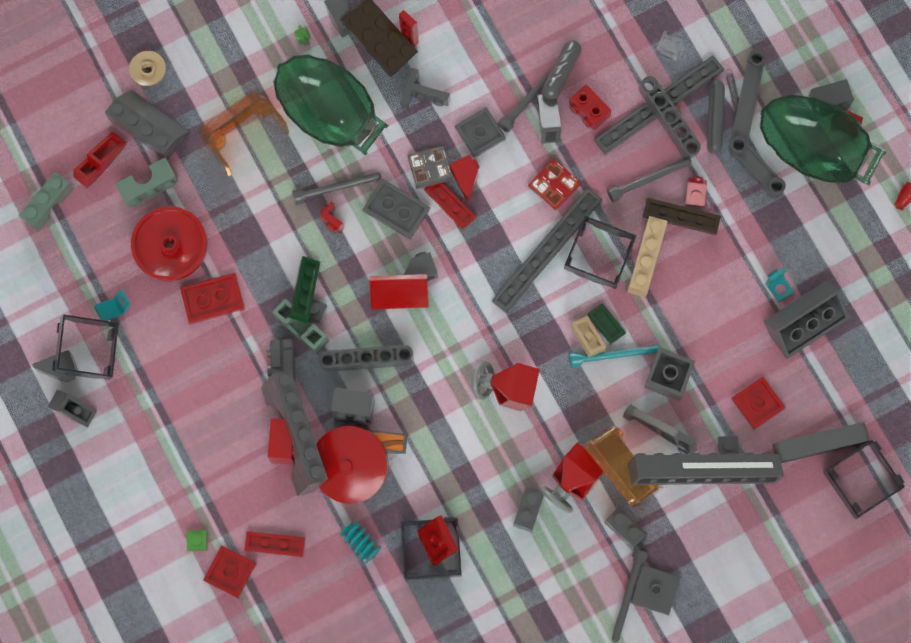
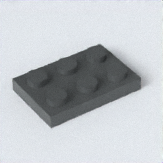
M382 179L362 211L411 240L431 208Z

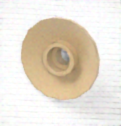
M143 51L132 58L129 64V73L137 84L152 86L163 79L166 73V64L158 53ZM147 69H152L150 73H146Z

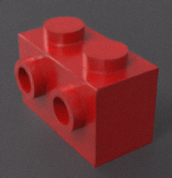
M587 84L569 100L570 110L576 115L579 114L585 126L591 127L594 131L611 117L612 110Z

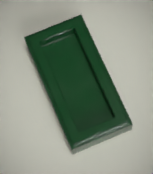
M603 303L587 314L588 318L610 345L626 334Z

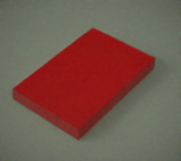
M236 273L180 287L189 324L245 310Z
M427 274L369 276L371 310L429 308Z

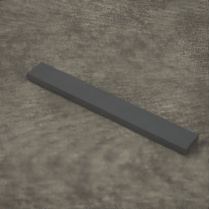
M713 55L664 89L674 106H676L724 72V68ZM655 99V103L658 106L663 105V101L661 99ZM644 103L596 137L594 142L606 155L652 123L657 117L648 104Z
M587 188L493 298L492 303L507 314L580 228L584 216L589 217L602 202V198Z

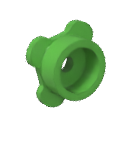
M299 25L298 29L295 30V36L300 44L306 42L309 45L310 33L307 28L304 29V27L302 28Z

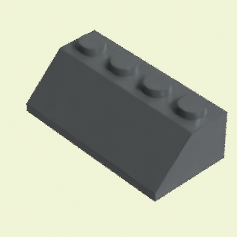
M132 90L117 97L105 111L107 118L162 158H166L167 161L190 133L189 130Z
M826 280L766 319L764 323L770 337L784 357L788 359L850 319L839 289Z

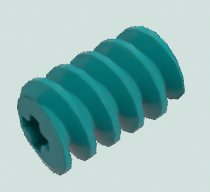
M352 522L340 532L339 536H345L344 542H350L349 548H355L354 553L356 555L361 553L359 559H366L365 565L379 553L381 545L374 547L376 540L369 541L371 534L364 535L366 528L359 530L361 522L356 524Z

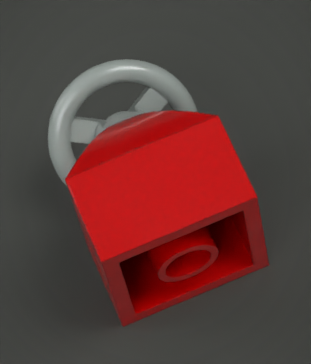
M482 361L475 367L472 375L473 393L478 399L483 400L489 397L493 390L500 406L523 411L532 407L540 369L517 363L494 374L492 365L487 361ZM482 388H487L483 394L480 393Z
M577 442L564 456L552 475L558 483L557 487L552 490L542 486L540 490L558 508L571 513L573 508L566 499L571 494L583 500L595 487L608 466Z

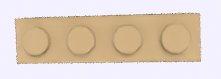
M649 216L627 293L646 298L668 221Z

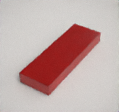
M403 10L399 14L400 30L415 47L419 43L417 22Z
M444 183L424 188L428 196L462 230L476 219V215Z
M247 531L244 551L303 558L306 538Z

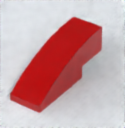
M112 131L87 153V158L74 168L73 177L88 188L111 165L127 142Z

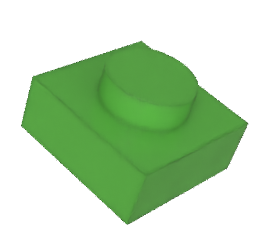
M207 530L187 531V551H208Z

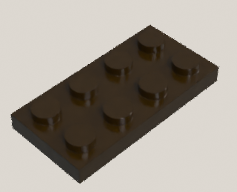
M363 0L340 21L390 77L418 52L373 0Z

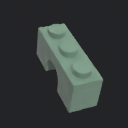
M166 158L149 165L152 178L146 184L137 183L132 175L115 183L128 208L131 206L136 207L143 200L153 198L160 191L175 186L178 180Z
M54 172L18 216L24 223L36 232H39L50 219L48 214L51 208L58 202L62 204L74 190L68 181Z
M284 299L272 312L274 318L317 355L329 342L328 336L315 324L288 318L291 303Z

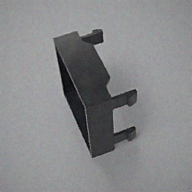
M584 216L565 262L564 269L592 282L616 289L637 235ZM586 223L616 236L633 240L629 244L627 256L614 282L570 266L572 263L571 255L579 236L582 237L584 234Z
M63 314L60 317V323L57 324L58 341L52 371L93 379L110 380L113 378L119 323ZM65 320L82 324L113 327L108 331L107 341H112L109 366L104 368L103 374L59 368Z
M871 440L823 472L855 520L905 488L903 485L905 481L900 474L896 475L880 452L882 448L877 441L873 442ZM869 445L899 489L858 515L861 508L857 502L851 505L835 481L839 476L833 468Z
M444 517L445 523L456 522L460 573L455 569L447 570L448 574L418 576V572L408 573L407 577L404 526L427 524L431 520L414 521V519L401 522L405 581L462 577L458 518Z

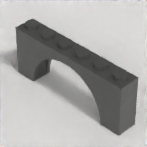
M291 370L274 373L264 383L261 390L266 405H274L282 414L288 427L295 457V469L291 479L297 496L316 491L328 478Z

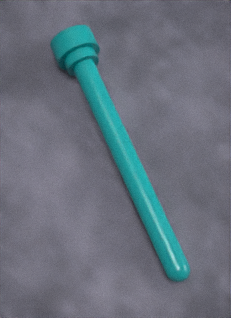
M654 345L608 351L588 357L587 354L582 355L581 353L571 352L569 353L571 368L583 365V362L657 353L661 347Z

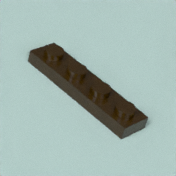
M647 198L642 216L649 219V216L668 221V224L712 235H717L721 219L720 215Z

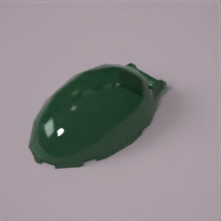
M309 54L292 56L283 64H278V70L273 83L276 98L282 105L285 114L305 134L321 143L338 147L354 146L366 156L368 149L384 128L387 129L389 125L376 116L374 103L365 86L348 70L328 59L317 58ZM376 122H378L379 124L372 131L374 125L376 124ZM369 135V137L366 139V141H365V142L363 143V145L360 147V146H359L360 143Z
M787 95L775 98L760 113L759 127L767 145H770L783 162L801 174L813 179L830 183H845L856 179L866 185H870V180L883 154L886 155L887 153L886 149L871 142L869 134L856 118L840 107L815 97ZM873 149L876 153L864 176H861L859 174Z

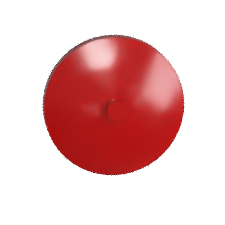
M166 206L147 213L137 223L131 237V252L136 264L146 275L159 281L172 282L190 276L200 267L207 253L208 240L202 223L194 214L179 207Z
M344 425L328 431L317 442L316 446L328 478L319 488L328 497L337 502L354 504L371 498L382 488L388 475L389 461L383 443L374 433L360 426Z

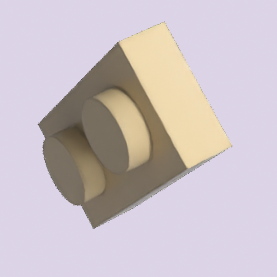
M588 316L571 323L570 328L588 357L606 350V345Z

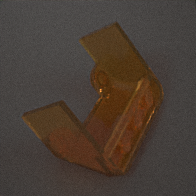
M258 92L247 94L202 126L199 131L201 140L229 176L232 174L230 167L218 151L226 145L225 135L254 114L259 117H267L271 114L285 134H289L285 120L271 102Z
M611 426L586 443L584 447L626 501L633 508L641 507L664 487L663 485H631L628 462L634 454L624 443L622 431L618 427Z

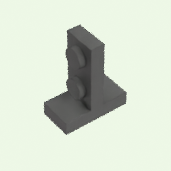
M411 68L400 101L401 108L409 109L412 96L419 101H431L436 106H448L450 93L417 84L419 70Z

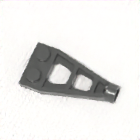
M632 404L626 408L623 418L628 421L637 420L677 446V450L683 455L692 454L697 451L696 440L639 410Z

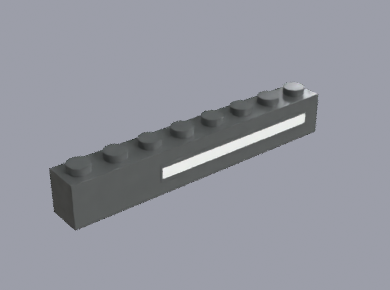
M731 452L719 455L718 453H709L707 455H700V453L682 455V453H674L672 455H664L663 453L646 455L645 453H638L628 462L631 485L776 484L784 476L779 454H771L770 452L754 454L752 452L736 454Z

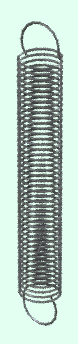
M730 74L728 86L733 102L734 91L736 93L737 88L734 76ZM733 77V80H732L731 86H730V85H729V84H730V78ZM735 95V97H734V105H733V106H734V110H735V100H736V98H737V101L739 102V97H738V95Z

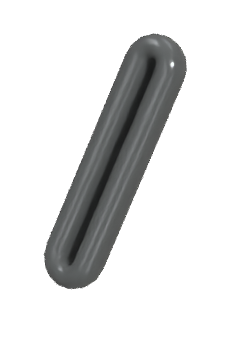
M571 40L564 45L542 88V95L546 99L553 100L560 95L582 50L581 45L577 41Z
M713 80L709 88L707 150L711 154L718 153L723 147L725 86L719 80Z

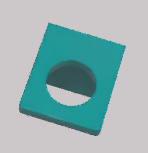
M785 268L779 271L776 269L771 272L765 283L778 302L794 293V290L784 278ZM779 284L784 285L786 293L778 294L775 290L776 286Z
M120 289L113 299L94 305V309L100 320L108 321L123 316L131 304L123 289Z

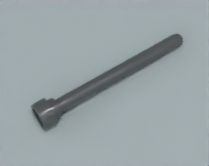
M552 68L509 116L506 115L498 121V125L502 130L507 133L510 132L514 127V120L542 90Z
M685 158L622 187L612 186L607 189L608 196L614 203L620 200L623 194L690 165L692 160Z
M373 173L308 191L293 190L292 194L295 205L303 204V201H306L307 198L380 180L381 174Z
M638 549L633 550L634 564L611 638L614 643H617L620 639L641 565H644V562L648 559L649 553Z

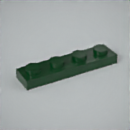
M302 256L288 318L304 323L308 322L320 261Z

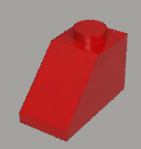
M469 154L449 164L451 173L467 202L471 200L478 179V169H480L477 160H472Z

